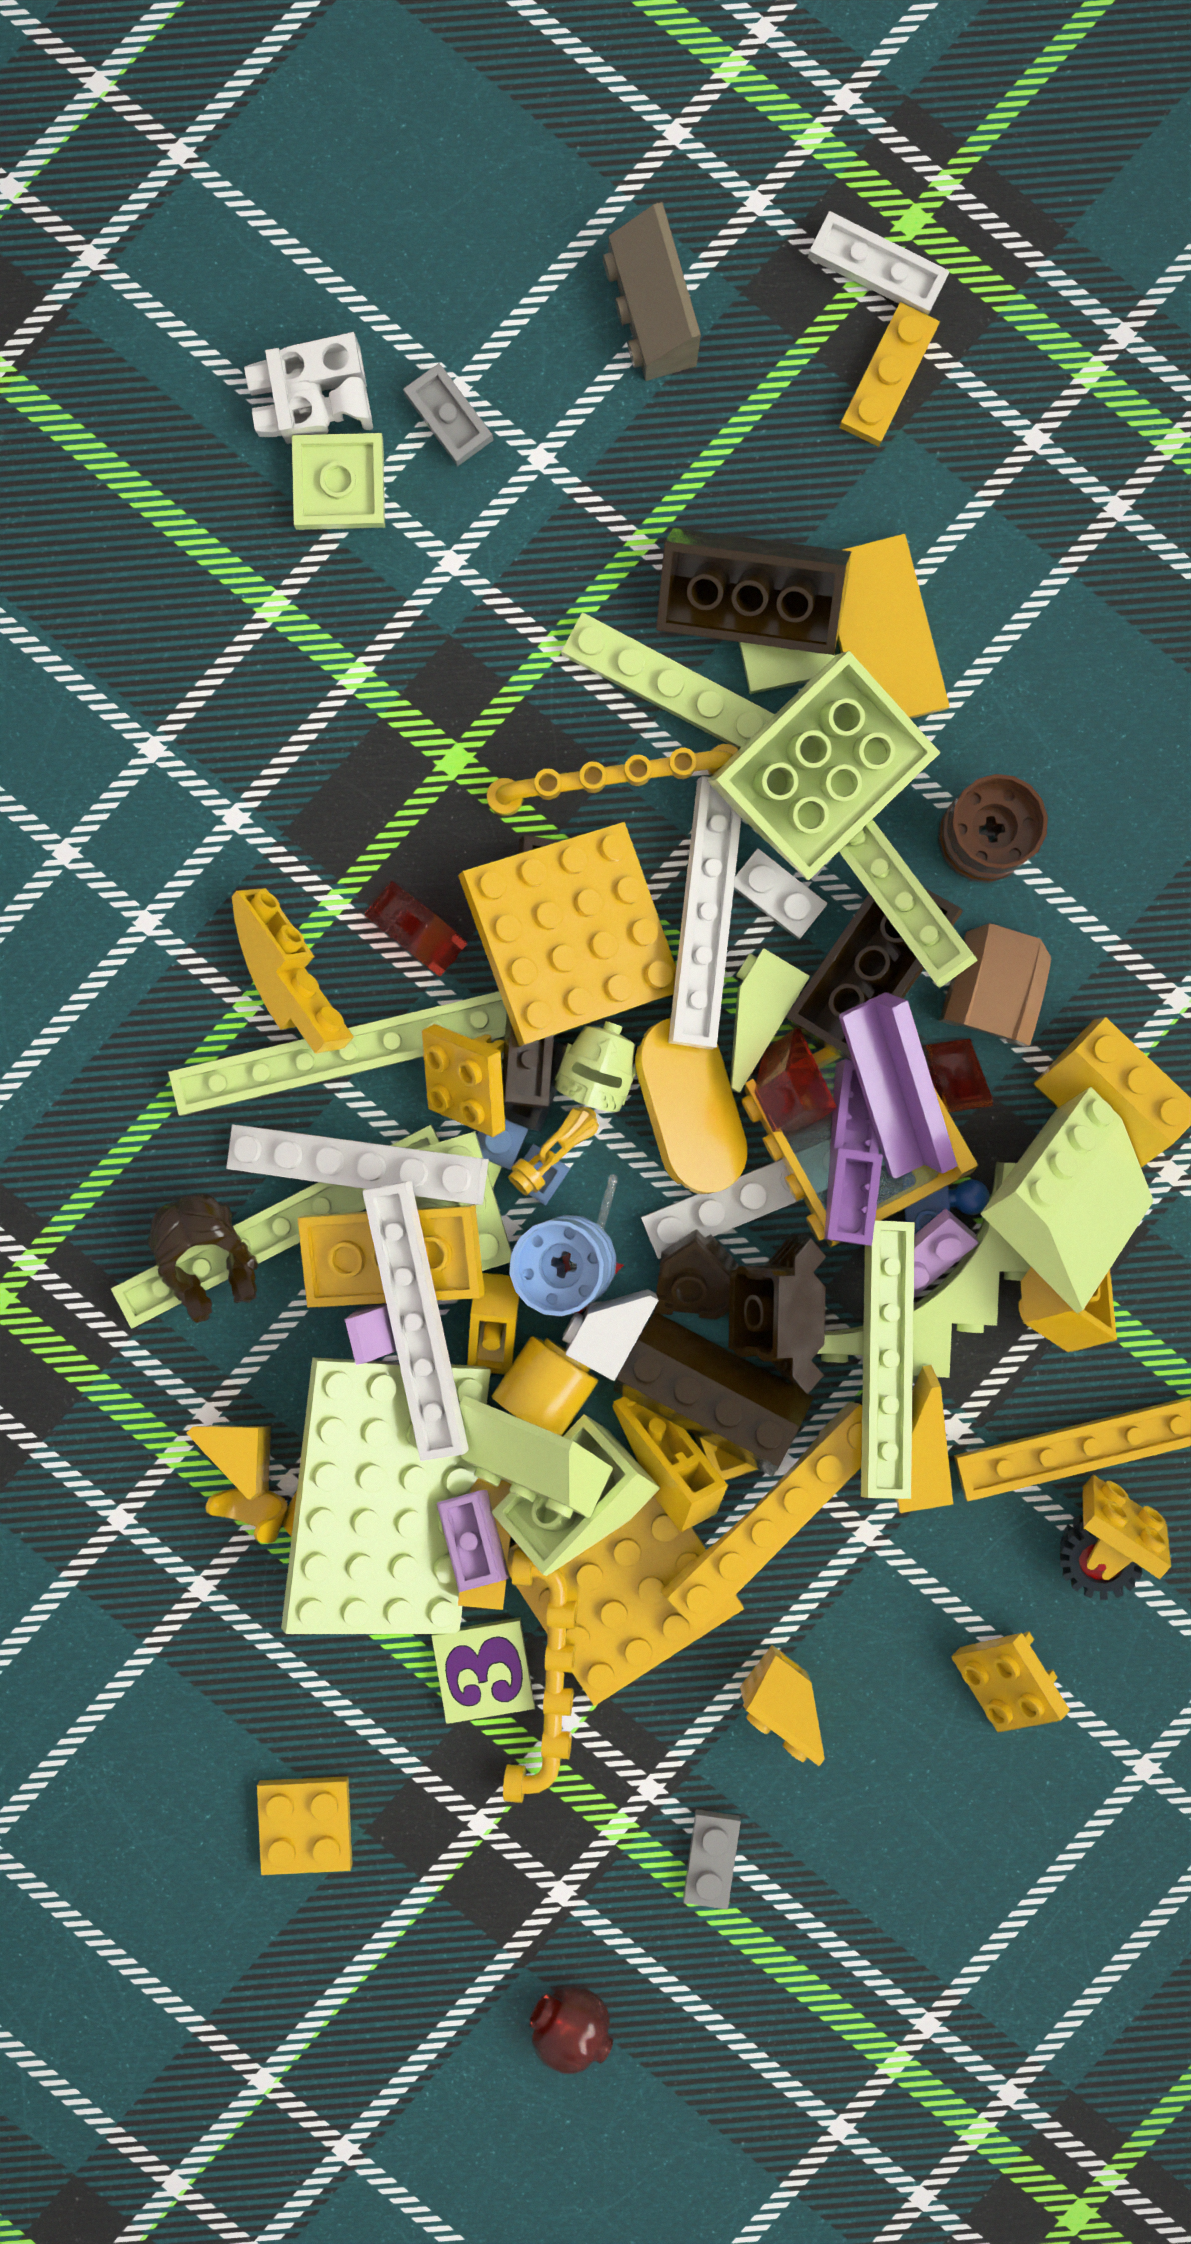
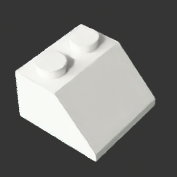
M646 1289L588 1306L583 1316L575 1312L563 1334L562 1340L568 1343L566 1345V1355L615 1381L658 1302L656 1293Z

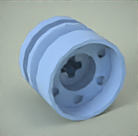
M574 1215L559 1216L532 1226L518 1239L510 1259V1277L515 1292L527 1306L544 1315L565 1316L590 1305L607 1291L615 1276L616 1253L611 1238L599 1224L583 1216ZM569 1252L571 1253L570 1260L576 1263L577 1267L566 1273L565 1264L560 1262L559 1258Z

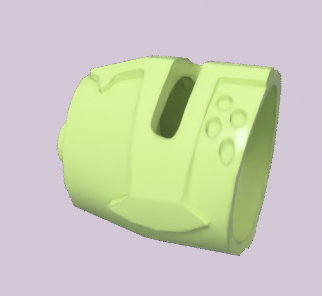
M605 1021L603 1028L585 1026L573 1045H567L555 1078L556 1083L554 1087L563 1095L583 1105L610 1112L620 1111L621 1106L625 1104L636 1073V1069L633 1067L635 1044L620 1035L622 1027Z

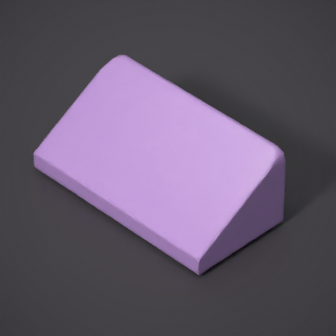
M487 1490L476 1491L437 1502L459 1592L509 1579L495 1518L491 1513L493 1510Z

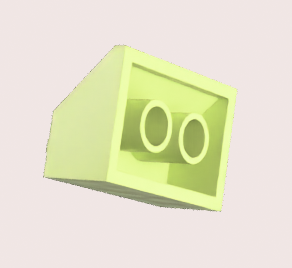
M463 1396L460 1402V1411L469 1450L461 1455V1457L477 1468L474 1476L496 1487L499 1486L501 1480L512 1484L509 1489L511 1493L534 1503L537 1495L547 1499L548 1501L545 1505L547 1509L568 1519L571 1518L573 1511L587 1518L591 1517L613 1467L570 1439L470 1397Z

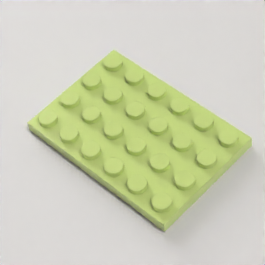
M312 1357L281 1629L286 1634H456L457 1631H460L463 1606H458L459 1590L437 1502L469 1494L471 1486L478 1479L474 1476L477 1468L463 1460L461 1455L420 1461L399 1362L372 1360L356 1365L353 1359ZM451 1364L459 1406L464 1395L487 1405L491 1369L485 1366Z

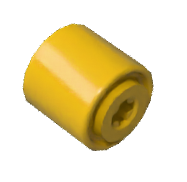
M532 1336L492 1394V1398L517 1418L563 1436L597 1385L598 1379L589 1372L591 1368L567 1356L566 1349L549 1338L543 1341Z

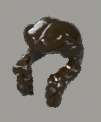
M193 1193L158 1209L152 1219L151 1235L147 1238V1244L155 1256L157 1267H159V1277L162 1278V1282L167 1287H170L174 1296L186 1307L192 1321L196 1323L209 1319V1314L212 1313L211 1299L206 1296V1291L201 1286L196 1275H189L182 1268L175 1266L180 1256L195 1245L212 1244L229 1251L226 1267L229 1270L228 1281L231 1285L234 1302L250 1303L253 1299H256L257 1286L254 1282L256 1280L254 1270L258 1268V1261L248 1250L247 1244L241 1242L242 1239L232 1226V1213L227 1203L223 1201L217 1202L206 1193Z

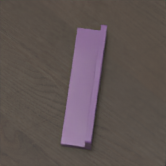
M885 992L842 1012L839 1016L841 1026L889 1176L898 1178L923 1165L942 1174L957 1167L956 1158L908 1000Z

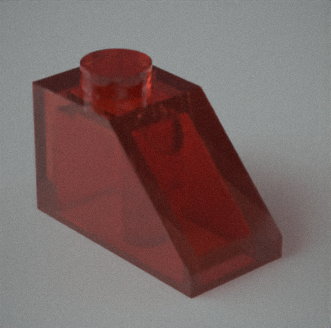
M393 881L390 882L364 914L365 917L439 977L456 960L459 953L468 944L465 939L442 919Z
M800 1028L793 1029L765 1050L754 1093L772 1132L806 1129L837 1108Z

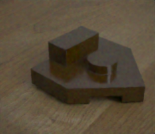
M695 1229L661 1252L656 1289L658 1302L654 1308V1313L672 1315L673 1311L699 1314V1318L719 1319L729 1312L730 1270H736L738 1263L711 1234L704 1237Z

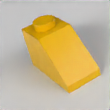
M483 1273L485 1295L472 1300L467 1365L485 1366L491 1369L490 1373L506 1375L513 1364L519 1295L515 1292L510 1276Z

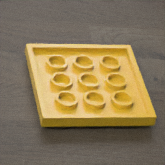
M625 822L462 871L458 875L519 1047L674 995L677 967Z
M654 1495L630 1521L558 1568L566 1580L567 1601H577L575 1629H566L565 1644L575 1645L573 1674L594 1706L744 1610L743 1604L735 1595L698 1632L661 1593L691 1560L694 1561L707 1549L693 1527L683 1532L678 1530ZM516 1542L512 1543L509 1549L508 1573L511 1579L514 1551L516 1548H520ZM534 1577L532 1586L516 1585V1587L548 1634L547 1608L549 1586L544 1580Z

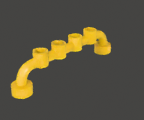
M721 744L712 749V751L694 753L688 748H679L670 757L649 760L643 755H633L625 764L604 767L598 762H588L580 771L558 774L553 769H543L537 773L535 778L514 781L509 778H501L494 781L488 788L487 801L494 813L500 816H510L521 808L523 798L540 796L545 800H552L561 792L584 789L589 793H597L605 785L624 782L634 786H642L650 778L673 775L678 779H686L695 771L708 770L710 776H712L738 749L730 744Z
M516 1548L514 1551L512 1584L532 1586L534 1577L540 1578L549 1586V1602L547 1608L548 1638L545 1653L546 1685L543 1698L544 1731L541 1744L542 1767L539 1773L526 1775V1766L507 1764L504 1775L503 1800L517 1803L523 1802L524 1794L540 1793L549 1788L558 1776L560 1759H569L572 1733L571 1731H562V1716H571L574 1692L573 1688H563L564 1672L573 1673L575 1645L565 1644L566 1629H575L577 1620V1601H567L566 1580L560 1570L557 1569L548 1576L543 1575L521 1548Z

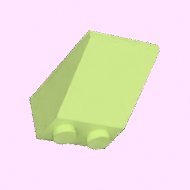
M585 1414L563 1437L574 1441L613 1467L591 1517L587 1518L573 1511L571 1518L568 1519L545 1507L547 1499L537 1495L534 1503L511 1492L491 1512L545 1576H548L630 1521L660 1489V1486L610 1431Z

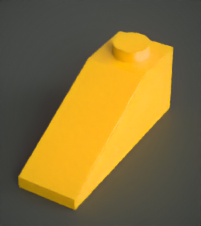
M932 1365L922 1366L912 1390L911 1499H895L900 1513L953 1505L942 1392Z
M625 1396L614 1401L612 1407L638 1463L660 1486L654 1497L678 1530L683 1532L717 1514L728 1484L687 1431Z

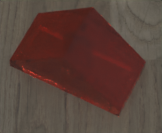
M970 1038L926 1045L929 1072L933 1086L948 1113L993 1106V1097Z

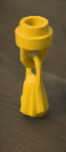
M584 1106L579 1108L573 1107L561 1127L542 1146L539 1154L535 1155L529 1162L520 1158L511 1167L513 1172L508 1178L517 1190L526 1196L531 1191L537 1193L545 1185L542 1175L574 1146L597 1133L599 1124L594 1110ZM558 1141L562 1148L555 1154L549 1149ZM540 1161L543 1165L536 1170L534 1166Z

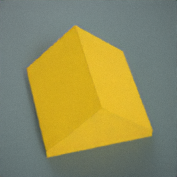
M204 1425L193 1426L186 1432L248 1500L261 1497L269 1490L271 1426Z

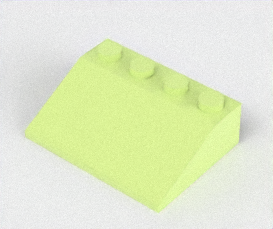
M850 651L837 654L707 781L744 821L806 880H810L933 761L940 752Z
M1089 1087L1055 1110L980 1214L1076 1313L1083 1311L1154 1200L1122 1118L1092 1087Z

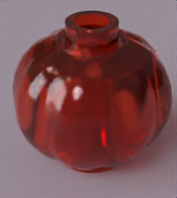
M580 1986L558 1988L552 1996L548 1993L544 1994L533 2009L529 2020V2027L534 2029L532 2035L534 2051L540 2061L554 2071L562 2074L583 2072L594 2061L599 2064L603 2063L613 2046V2038L608 2036L610 2023L608 2009L603 2000L587 1988Z

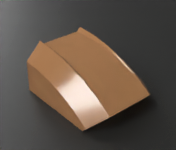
M991 923L967 931L963 941L978 961L951 980L938 1021L953 1026H964L1006 1039V1042L1021 1047L1030 1046L1040 1013L1051 963V956L1040 938Z

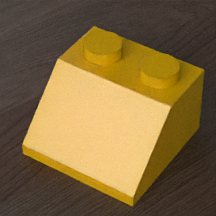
M1030 1267L1021 1280L1022 1299L1019 1301V1312L1024 1324L1068 1353L1117 1340L1110 1269L1083 1311L1076 1313Z

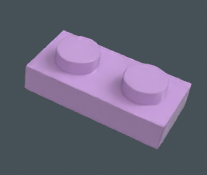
M946 1208L914 1235V1298L979 1244L975 1233Z

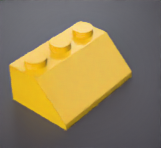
M1106 1017L1094 1019L1033 1083L1057 1108L1089 1087H1092L1122 1118L1141 1168L1174 1144L1191 1126V1098Z

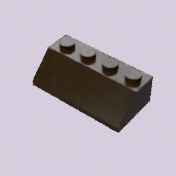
M673 528L664 543L656 630L834 655L846 596L852 551Z
M924 888L953 926L963 912L962 909ZM870 893L786 1015V1018L803 1034L835 1054L852 1060L839 1019L840 1014L885 992L904 999L924 969Z
M654 1313L636 1341L616 1378L613 1391L772 1477L780 1467L814 1396L804 1393L788 1382L657 1313Z

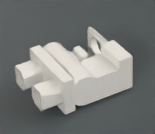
M354 332L292 345L282 350H279V348L265 350L267 360L244 367L248 389L252 396L269 392L273 393V405L252 408L254 428L259 437L282 436L286 444L292 443V435L327 434L330 422L344 421L343 414L360 420L364 430L373 429L361 349ZM336 388L329 392V397H324L322 394L324 390Z

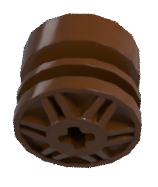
M993 774L977 779L948 806L939 823L938 844L943 859L956 874L969 881L991 883L1007 878L1039 851L1047 835L1048 815L1043 800L1030 784L1015 776ZM984 825H986L987 832L995 833V838L990 842L987 835L979 834V830Z

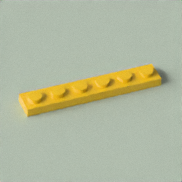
M1191 1396L954 1455L964 1499L968 1502L1191 1446Z

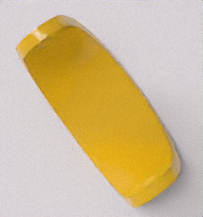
M238 1488L213 1494L208 1499L205 1509L212 1516L231 1518L255 1526L254 1538L257 1541L273 1543L277 1540L288 1506L285 1499L274 1492L267 1491L261 1497L248 1500Z

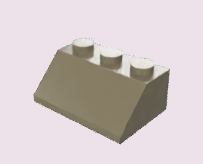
M663 202L653 204L610 234L608 253L602 255L608 281L617 282L621 295L615 298L621 325L629 324L633 340L627 341L632 365L634 368H642L645 381L696 367L701 337Z

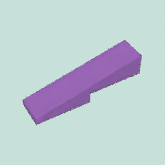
M847 1059L836 1063L824 1239L872 1246L883 1154H878L879 1143L853 1061Z

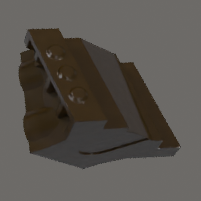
M791 1233L766 1264L739 1266L736 1270H730L728 1349L734 1350L735 1354L739 1357L759 1356L764 1362L771 1361L788 1383L808 1394L824 1376L812 1362V1359L825 1344L826 1287L813 1272L826 1256L811 1238Z

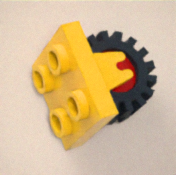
M1093 1474L1083 1486V1519L1080 1515L1073 1518V1527L1067 1524L1064 1529V1537H1061L1060 1566L1063 1567L1065 1580L1071 1579V1587L1077 1592L1083 1586L1084 1596L1092 1598L1094 1591H1099L1100 1600H1108V1591H1113L1116 1598L1123 1596V1586L1131 1591L1135 1587V1578L1140 1580L1142 1576V1568L1158 1579H1161L1171 1567L1168 1530L1165 1519L1155 1509L1149 1506L1142 1508L1129 1499L1128 1494L1118 1484L1112 1481L1105 1483Z

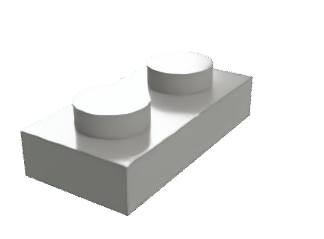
M440 363L403 389L409 402L457 467L493 441L492 433Z
M695 1810L683 1893L684 1903L728 1910L741 1823L739 1815Z

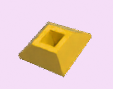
M771 1645L740 1686L744 1701L743 1706L749 1712L746 1718L764 1734H768L772 1730L785 1741L782 1746L799 1761L805 1762L809 1758L820 1766L825 1758L813 1688L808 1672Z

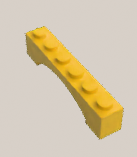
M848 1402L819 1432V1435L774 1487L719 1540L694 1561L691 1560L661 1591L665 1598L698 1632L861 1468L862 1405Z

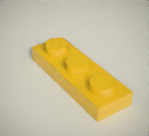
M902 302L899 303L839 428L873 445L880 446L940 321Z

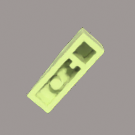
M764 948L757 957L749 953L736 975L743 980L737 989L730 1088L736 1093H740L810 977Z

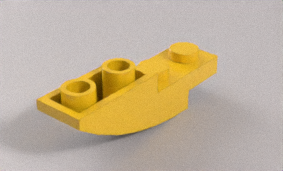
M266 888L236 891L232 896V904L242 952L256 989L279 1029L297 1027L315 1054L344 1049L354 1036L344 1024L341 1014L332 1007L319 989L316 979L305 969L315 956L304 942L303 935L293 927L281 910L278 900Z

